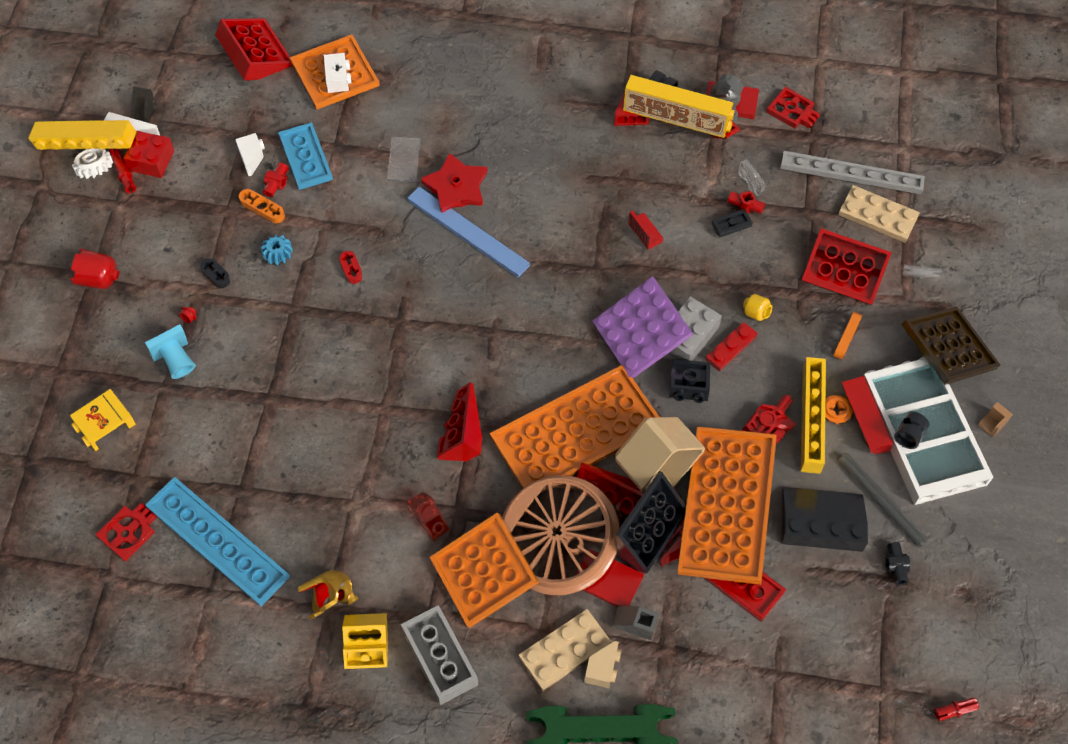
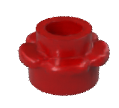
M183 306L181 308L179 316L183 321L191 323L197 319V313L192 307Z

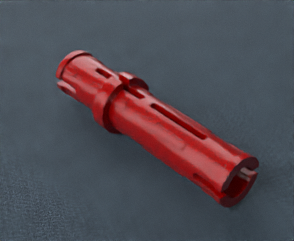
M115 148L116 153L114 149H110L109 153L118 172L119 181L123 183L126 193H130L129 187L132 193L135 192L137 188L132 180L133 175L128 171L120 149Z

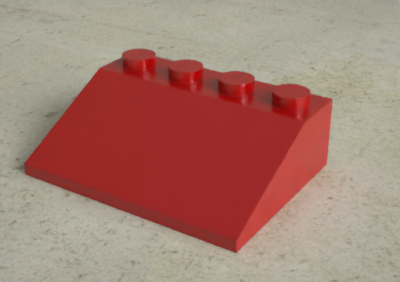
M265 18L220 19L215 36L243 80H260L293 66L288 52Z
M821 228L802 281L873 305L892 252Z

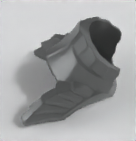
M724 74L713 85L709 96L733 102L732 110H735L732 121L736 124L738 121L736 106L740 102L744 84L736 76Z

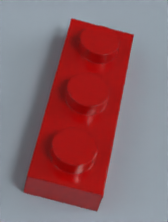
M743 322L712 350L705 360L710 362L720 372L757 337L758 333Z

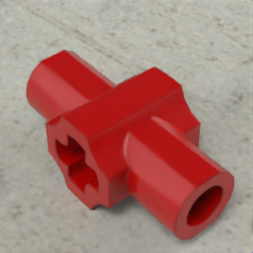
M279 162L274 171L266 172L264 179L266 186L262 191L265 196L272 198L277 189L282 190L285 188L287 181L286 173L289 169L286 164Z
M731 191L728 198L729 203L737 205L739 210L745 209L747 213L754 211L762 214L766 204L756 200L753 192L750 191L741 194Z

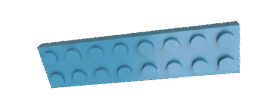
M176 477L145 504L162 522L260 607L290 578V575Z

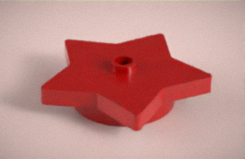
M449 154L441 170L422 177L421 182L437 194L441 213L453 207H463L468 204L482 206L483 199L479 186L487 175L488 168L483 166H466L452 154Z

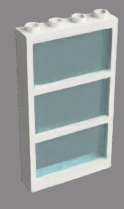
M925 357L913 362L905 361L897 366L889 365L878 371L870 370L864 374L866 383L893 442L891 454L914 505L987 486L990 483L993 475L950 385H944ZM911 411L924 415L930 423L927 432L916 449L904 448L894 438V434L901 425L905 415Z

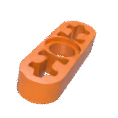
M244 189L239 193L241 205L272 223H280L285 219L284 210L280 205L251 189ZM261 203L267 205L264 209L257 208Z
M853 312L836 348L834 357L843 359L860 323L861 314Z

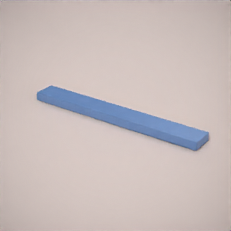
M418 187L407 198L409 203L517 278L530 266L527 260L453 209L441 213L438 199L421 187Z

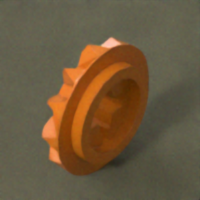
M832 395L825 399V417L829 422H835L838 425L839 423H846L851 418L853 410L845 397ZM836 404L838 410H841L838 415L834 411V407Z

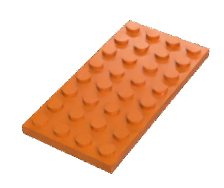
M621 365L491 432L490 438L523 489L532 482L545 477L573 476L579 472L581 463L594 465L615 454L644 418L660 417L634 379L627 375L624 366Z
M697 427L696 438L705 447V451L691 468L678 575L761 585L777 435Z

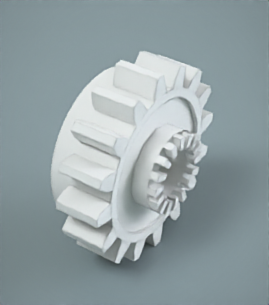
M86 149L75 157L72 167L76 176L80 178L84 176L86 179L90 176L95 178L97 174L102 175L103 171L107 172V168L112 167L113 160L109 151L106 152L105 149Z

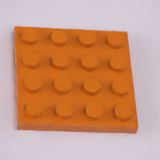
M352 34L290 57V61L316 110L380 86L378 78ZM345 53V59L349 60L350 70H347V73L351 75V83L348 84L349 91L328 93L324 55Z
M499 513L494 514L430 556L434 567L469 628L539 583Z

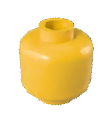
M758 294L751 295L743 303L745 315L758 321L767 319L772 312L770 300Z

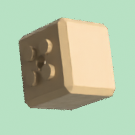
M678 417L644 418L617 451L615 457L618 465L639 490L645 492L659 471H662L671 485L675 487L702 455L705 447Z

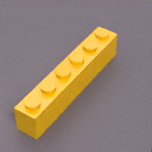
M129 120L35 122L29 135V140L39 150L131 148L136 130Z
M806 357L802 373L801 472L821 474L825 465L826 359Z

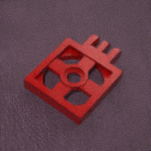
M787 87L780 92L766 111V113L794 129L799 124L811 128L816 119L820 117L818 112L812 110L814 102ZM784 98H793V99L787 101V100H785ZM799 102L803 104L805 110L798 107ZM775 105L783 106L784 110L782 112L777 111ZM792 105L794 108L788 109L787 106ZM790 113H795L799 115V117L793 120L789 118L788 115Z
M140 503L133 511L124 506L95 535L126 562L155 533L149 525L157 516L153 512L151 513L144 503ZM131 517L133 521L128 526L123 527L119 523L122 518ZM142 526V534L138 540L134 536V531ZM113 529L117 532V537L110 543L107 539V533ZM129 531V535L122 537V532ZM129 542L132 545L125 549L118 548L122 543Z

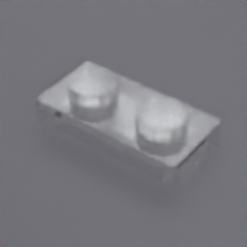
M747 158L740 161L739 176L746 181L749 189L757 197L763 195L766 186L764 180Z

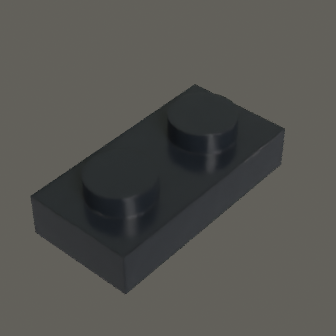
M745 209L712 220V226L719 238L752 227L753 224Z

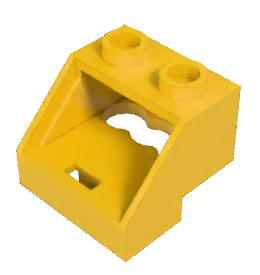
M387 613L345 615L342 626L344 669L387 667ZM381 634L376 639L372 637L355 640L350 638V635Z

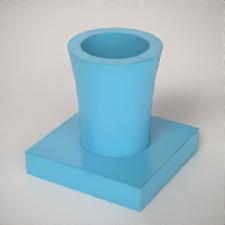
M180 324L145 342L154 362L164 358L172 379L181 378L189 374L196 367V364L182 348L188 344V341Z

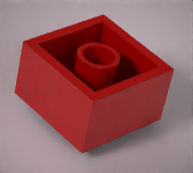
M136 131L131 148H128L123 159L128 171L162 178L174 153V148L169 137Z

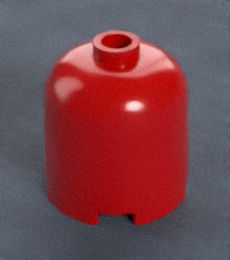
M82 248L79 249L80 254H75L71 271H75V278H71L72 284L107 289L114 283V280H118L120 271L117 269V264L113 257Z

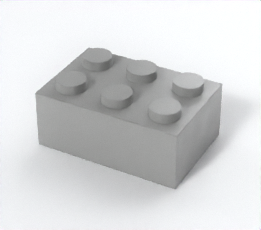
M690 296L678 312L694 335L668 354L675 359L693 361L719 328L722 315Z

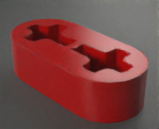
M352 251L342 252L339 259L346 280L351 284L359 283L362 280V271L356 255ZM349 258V260H351V264L348 265L345 259ZM352 270H354V273L356 274L355 277L351 275Z

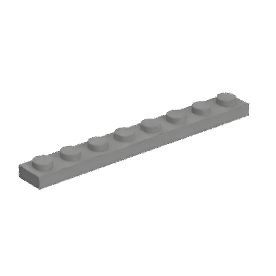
M789 151L783 152L780 169L916 194H922L925 176Z

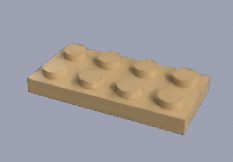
M853 185L838 215L906 243L920 212Z
M586 609L520 653L518 657L540 689L544 691L587 662L591 655L612 642L589 610Z

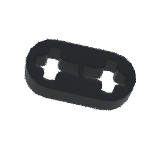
M209 258L201 262L200 268L203 275L216 287L225 288L230 284L228 272L215 260ZM206 267H213L214 271H211L209 268L206 269ZM217 276L224 278V280H218Z

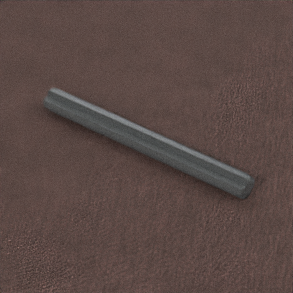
M844 453L839 458V462L919 547L923 546L928 540L927 537L848 453Z

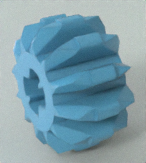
M275 234L273 238L268 236V241L263 240L261 253L265 261L268 260L270 265L275 262L278 266L279 262L285 264V259H291L293 252L291 242L284 235L278 237Z

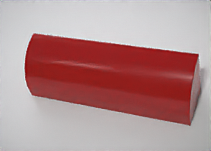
M864 376L842 382L841 384L870 452L881 454L891 451L893 442Z

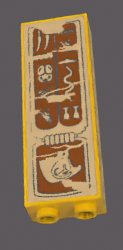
M630 75L625 88L623 111L725 138L726 132H730L735 110H732L733 102Z

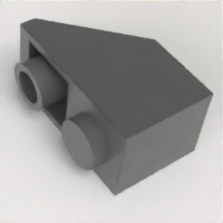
M618 606L611 627L651 640L659 613L640 606Z

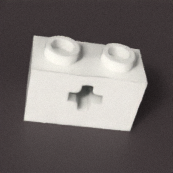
M345 53L324 55L328 93L349 91L348 84L351 83V75L347 73V70H350L349 60L345 59Z

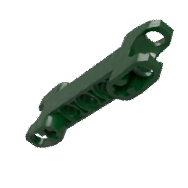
M640 704L633 707L634 715L567 716V708L564 706H546L526 711V720L541 723L546 730L541 738L526 741V744L596 742L678 744L677 738L661 735L656 727L659 721L674 718L676 712L675 708L655 704Z

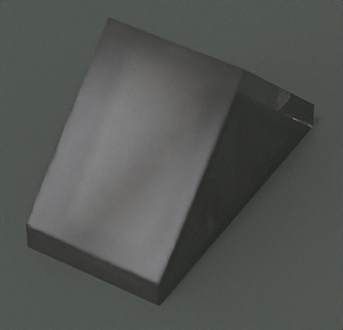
M133 86L131 118L149 123L156 108L151 89Z

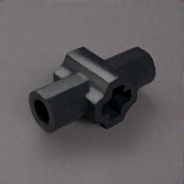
M899 542L889 543L887 545L888 555L885 557L886 571L893 573L896 585H904L909 582L907 572L910 571V558L907 553H902Z

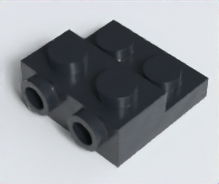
M672 359L669 397L674 398L676 401L690 399L695 403L708 401L710 362Z

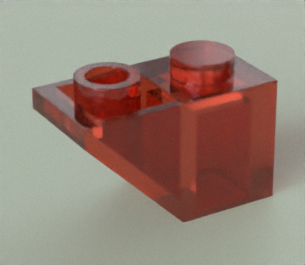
M424 491L407 502L416 520L433 541L450 530L433 498Z

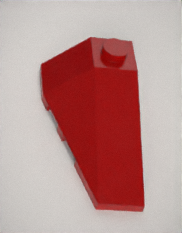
M472 382L459 388L455 394L450 408L453 413L449 421L445 422L444 427L447 429L444 437L441 436L438 442L436 458L439 460L469 461L481 454L482 433Z
M581 463L577 478L583 479L600 489L613 505L618 521L623 524L644 492H641L630 478L586 463Z

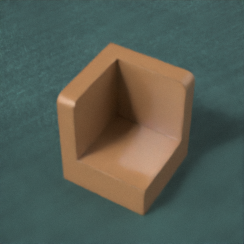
M997 402L979 422L978 426L994 437L1008 423L1013 414Z

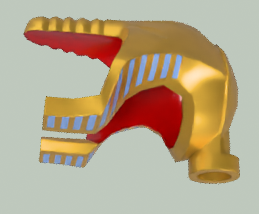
M326 571L298 586L299 593L314 588L312 602L314 613L309 616L310 620L331 608L337 601L341 603L347 602L350 605L359 599L352 592L350 578L341 571ZM329 598V603L324 605V601Z

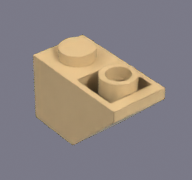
M614 641L589 657L584 683L610 688L611 682L615 683L617 670L613 668L614 663L620 660L621 649H618L619 642Z

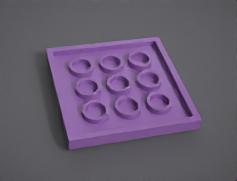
M653 276L593 320V323L620 364L624 366L627 375L635 378L694 335Z

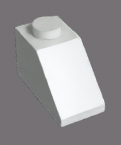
M256 133L235 139L248 176L253 175L264 157L262 150L265 147L262 139L258 140Z

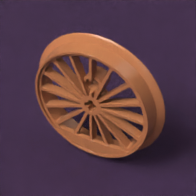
M559 475L545 477L532 482L514 496L502 516L510 533L515 526L545 531L513 537L516 542L543 537L521 551L523 555L546 542L529 565L532 570L551 545L544 577L536 576L539 583L530 588L539 593L567 595L591 586L605 574L617 553L618 546L615 534L619 530V522L613 505L600 489L577 477ZM552 488H566L557 521ZM548 489L554 522H552L537 497L540 492ZM570 489L582 492L563 519ZM586 496H589L596 503V505L568 522ZM534 499L550 524L527 509ZM597 509H601L604 521L572 526ZM526 512L546 527L519 522V519ZM594 527H606L604 539L571 533ZM555 530L558 531V532L561 531L562 534H561V535H558V534L555 535V534H554V531H555ZM573 540L580 542L576 549L569 548V544ZM583 540L603 544L597 557L584 549ZM557 544L562 579L550 580L548 576ZM561 544L564 545L580 571L579 574L570 578H566ZM584 552L594 559V562L587 569L582 570L574 555Z

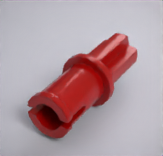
M972 697L959 702L952 701L951 704L942 707H936L934 712H937L935 716L938 722L952 717L960 718L962 714L976 711L979 704L976 698Z

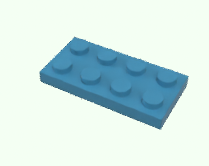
M312 122L278 132L299 190L333 180Z

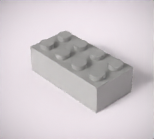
M439 605L401 624L402 632L440 705L478 686V678Z

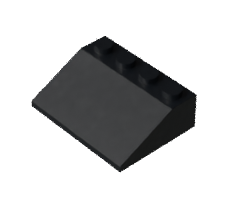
M662 471L657 473L615 534L619 555L625 564L646 574L684 519L686 513L685 503Z
M783 487L781 544L863 552L868 544V522L863 494Z

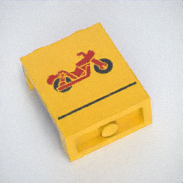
M111 389L70 415L74 421L71 423L72 427L77 433L82 432L84 436L81 439L87 447L92 446L95 451L99 449L95 442L123 423L129 429L136 425L132 416Z

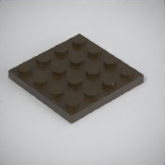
M957 306L906 319L901 324L944 385L997 370L1000 366V363Z

